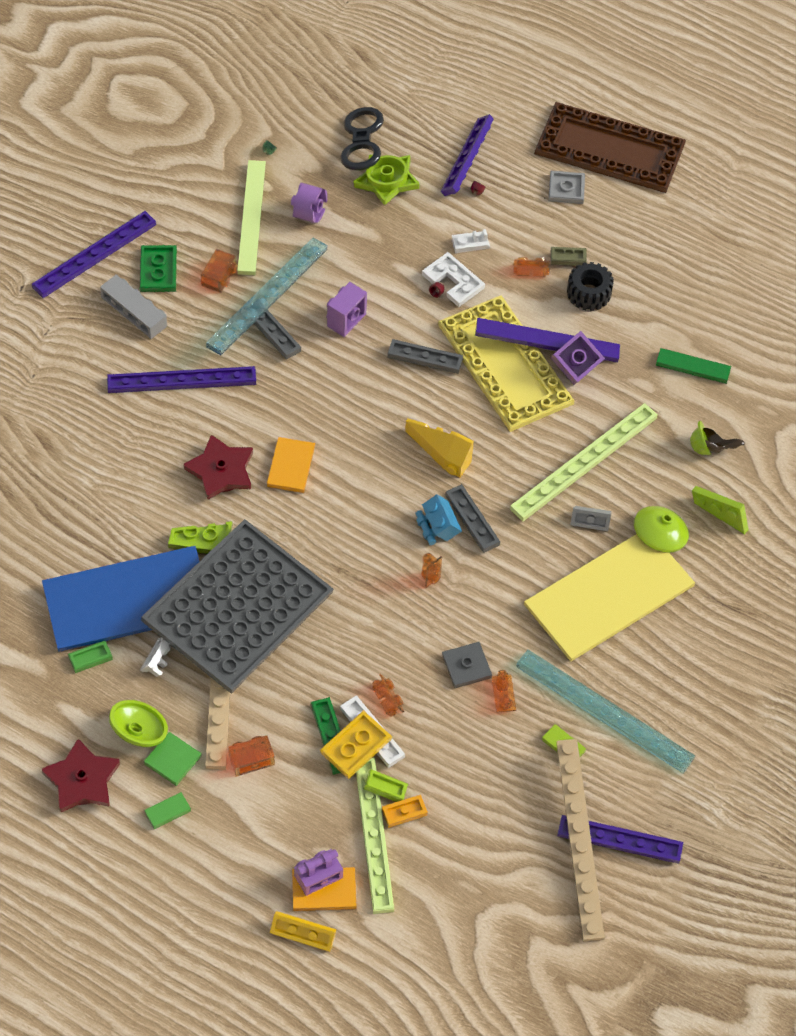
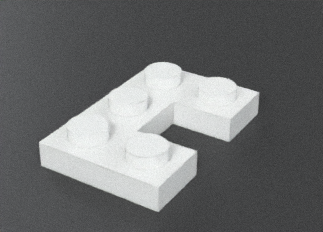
M449 252L422 270V276L431 284L440 282L445 277L450 278L456 284L455 287L447 292L446 297L458 307L485 288V283Z

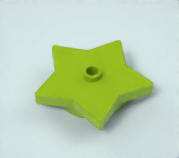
M392 155L381 156L374 166L366 169L362 175L353 181L355 188L374 192L384 205L399 192L419 189L420 184L409 172L410 155L402 157Z

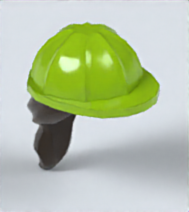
M698 421V428L693 431L690 438L693 450L701 455L717 454L724 449H736L741 445H745V442L741 439H722L714 430L705 428L701 421Z

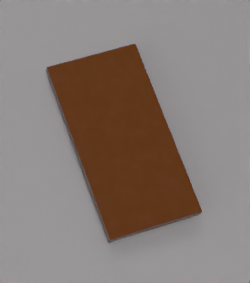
M555 102L534 154L667 193L686 140Z

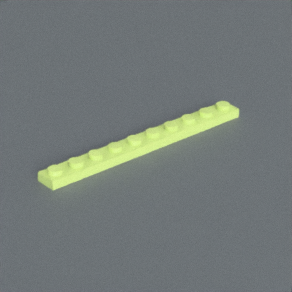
M644 403L510 506V510L520 520L525 521L655 421L658 414Z

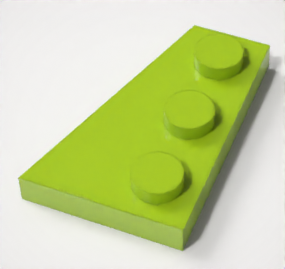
M698 486L693 488L694 504L744 535L749 529L744 504Z
M233 521L226 522L223 525L212 523L206 527L186 526L172 528L168 548L182 549L196 546L198 553L208 554L231 532Z

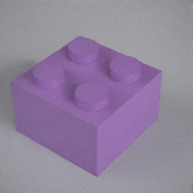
M351 282L345 287H341L338 294L327 303V327L345 337L366 315L367 292Z
M582 331L577 333L550 357L573 385L578 383L605 359Z

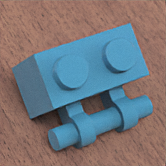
M437 494L422 504L426 515L423 514L422 510H418L415 513L416 521L421 526L423 537L428 541L429 545L436 543L434 538L436 536L448 541L462 532L448 500Z

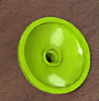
M648 506L641 509L635 516L634 529L636 534L646 545L655 550L668 553L681 550L689 539V531L685 522L678 514L668 508Z
M136 700L120 701L112 707L109 713V723L112 729L122 740L139 747H152L162 743L167 736L168 725L165 718L158 710L144 702Z

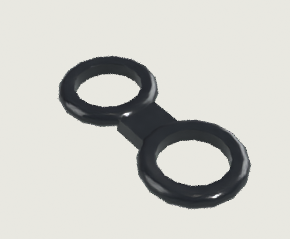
M358 108L345 117L344 128L349 134L353 135V143L348 145L340 156L341 163L347 169L355 171L365 170L374 166L380 160V147L376 143L371 142V134L378 131L384 122L383 114L376 108ZM362 115H372L377 118L373 125L366 128H355L351 125L355 118ZM358 149H369L374 152L373 156L365 162L354 163L348 160L349 155Z

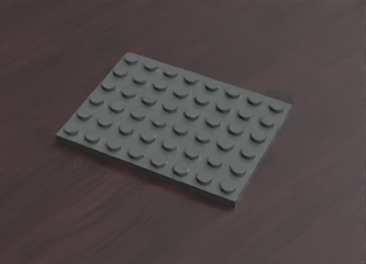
M244 519L141 617V621L232 694L333 593L334 589Z

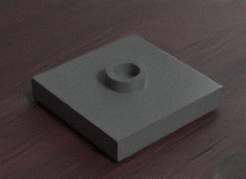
M480 642L442 652V657L454 688L492 678V672Z

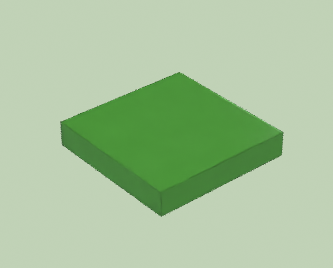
M168 732L164 741L158 744L144 760V764L177 786L202 757V754L171 732Z

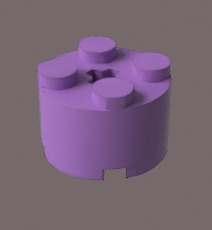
M300 183L297 194L293 195L291 199V205L294 206L293 217L318 223L325 212V208L322 207L324 202L327 203V191L320 187Z

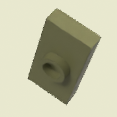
M551 247V265L577 266L578 264L582 265L584 262L587 263V248Z

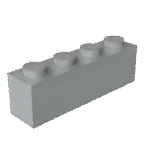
M115 275L100 286L101 298L150 339L167 327L165 312L156 308L151 300L145 299L125 279Z

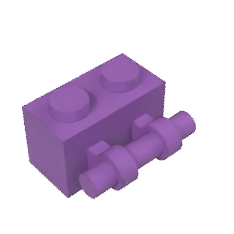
M335 849L320 851L315 857L302 860L294 867V876L305 896L343 878V868L337 859L338 853Z

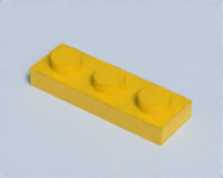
M276 911L270 933L330 952L336 929Z

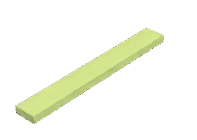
M248 160L238 275H256L266 161Z
M371 758L356 772L372 910L373 914L394 912L380 795L363 789L369 770L376 771L375 758Z

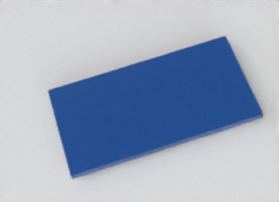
M196 546L42 580L58 652L151 631L152 629L141 621V617L200 562Z

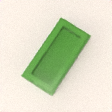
M106 640L68 654L75 673L113 660Z
M182 792L144 811L153 829H156L191 812V808Z

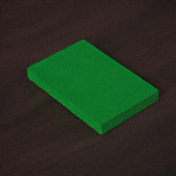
M141 245L140 292H176L177 245Z

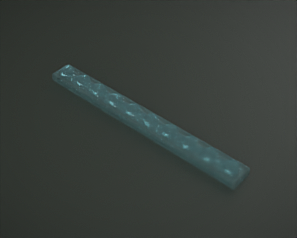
M312 238L206 342V348L221 356L327 251L328 245Z
M527 650L517 662V668L683 774L693 762L694 754L530 650Z

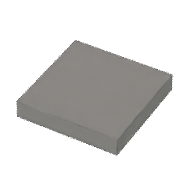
M550 171L548 201L583 204L585 173Z

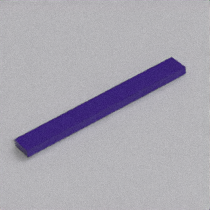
M146 211L140 213L33 282L32 288L42 298H45L156 226V221Z
M477 318L475 336L553 351H558L574 337V335ZM588 338L605 358L604 360L618 362L620 344Z
M255 366L107 374L108 393L257 385Z

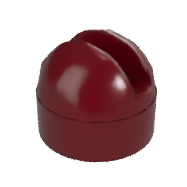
M473 181L470 189L472 194L477 191L476 196L484 192L486 187L477 181Z
M435 282L429 287V293L435 298H439L445 291L444 285L440 282Z

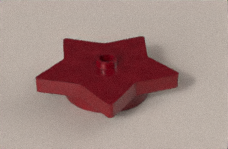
M211 435L204 453L184 463V470L201 480L208 500L221 492H228L233 489L250 490L251 481L246 467L253 455V448L229 447Z
M78 739L66 759L42 768V774L58 788L60 812H64L77 805L90 803L109 807L107 783L119 767L120 760L117 758L95 756Z

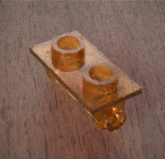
M519 257L514 259L513 266L517 267H513V274L529 276L530 270H533V276L546 277V275H549V268L546 267H549L550 261H546L545 258L528 260L526 257Z
M426 553L423 556L421 576L426 580V588L440 580L442 556L438 559L431 553Z
M500 670L497 676L491 677L496 713L516 711L512 676L508 675L506 670Z
M380 674L382 680L373 681L372 689L379 700L386 697V699L380 702L385 713L390 717L396 715L398 709L404 713L405 711L401 706L404 703L398 694L395 695L393 682L390 678L386 679Z

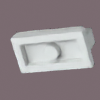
M483 229L482 232L473 231L472 233L452 235L451 238L455 253L490 248L486 229Z
M162 637L158 638L140 671H149L156 677L162 675L157 665L162 668L167 666V662L161 657L162 655L165 656L171 648L170 644Z

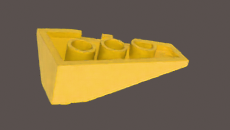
M407 418L405 432L444 470L451 475L461 478L472 462L474 441L457 432L452 431L449 434L443 432V428L437 427L432 429L426 423Z

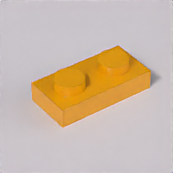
M421 794L382 806V812L388 828L428 815Z

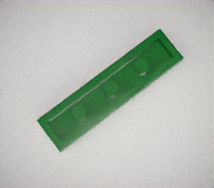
M660 348L656 366L725 384H727L732 367Z
M330 697L312 701L310 704L323 746L341 731ZM329 762L333 775L341 773Z

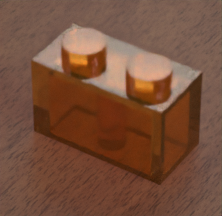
M216 249L201 274V286L221 293L224 287L229 285L231 275L237 271L236 256Z
M267 735L263 737L256 736L246 742H236L228 747L229 758L236 777L275 765V755Z

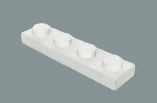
M357 695L340 706V710L350 722L364 710L382 726ZM393 739L377 753L388 768L405 758V753Z

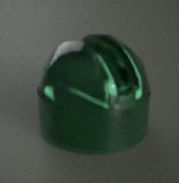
M268 140L263 143L262 151L266 152V155H271L276 151L277 147Z

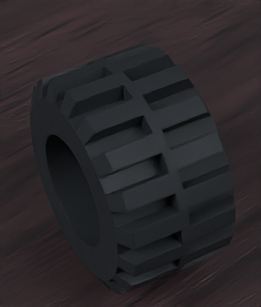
M594 262L578 264L576 269L573 268L569 274L567 285L568 299H571L570 302L572 304H576L575 307H582V310L590 309V311H594L595 308L599 310L602 306L605 307L612 295L614 284L612 273L607 271L608 268L605 266L601 267L599 263L597 265ZM584 285H593L596 288H588Z

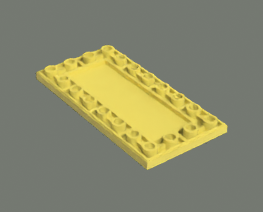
M502 295L438 321V326L456 353L463 355L462 362L509 432L574 405V399L537 347L475 336L477 318L522 326Z
M636 534L524 601V605L566 657L573 661L689 590L695 585V582L670 553L661 552L649 547Z

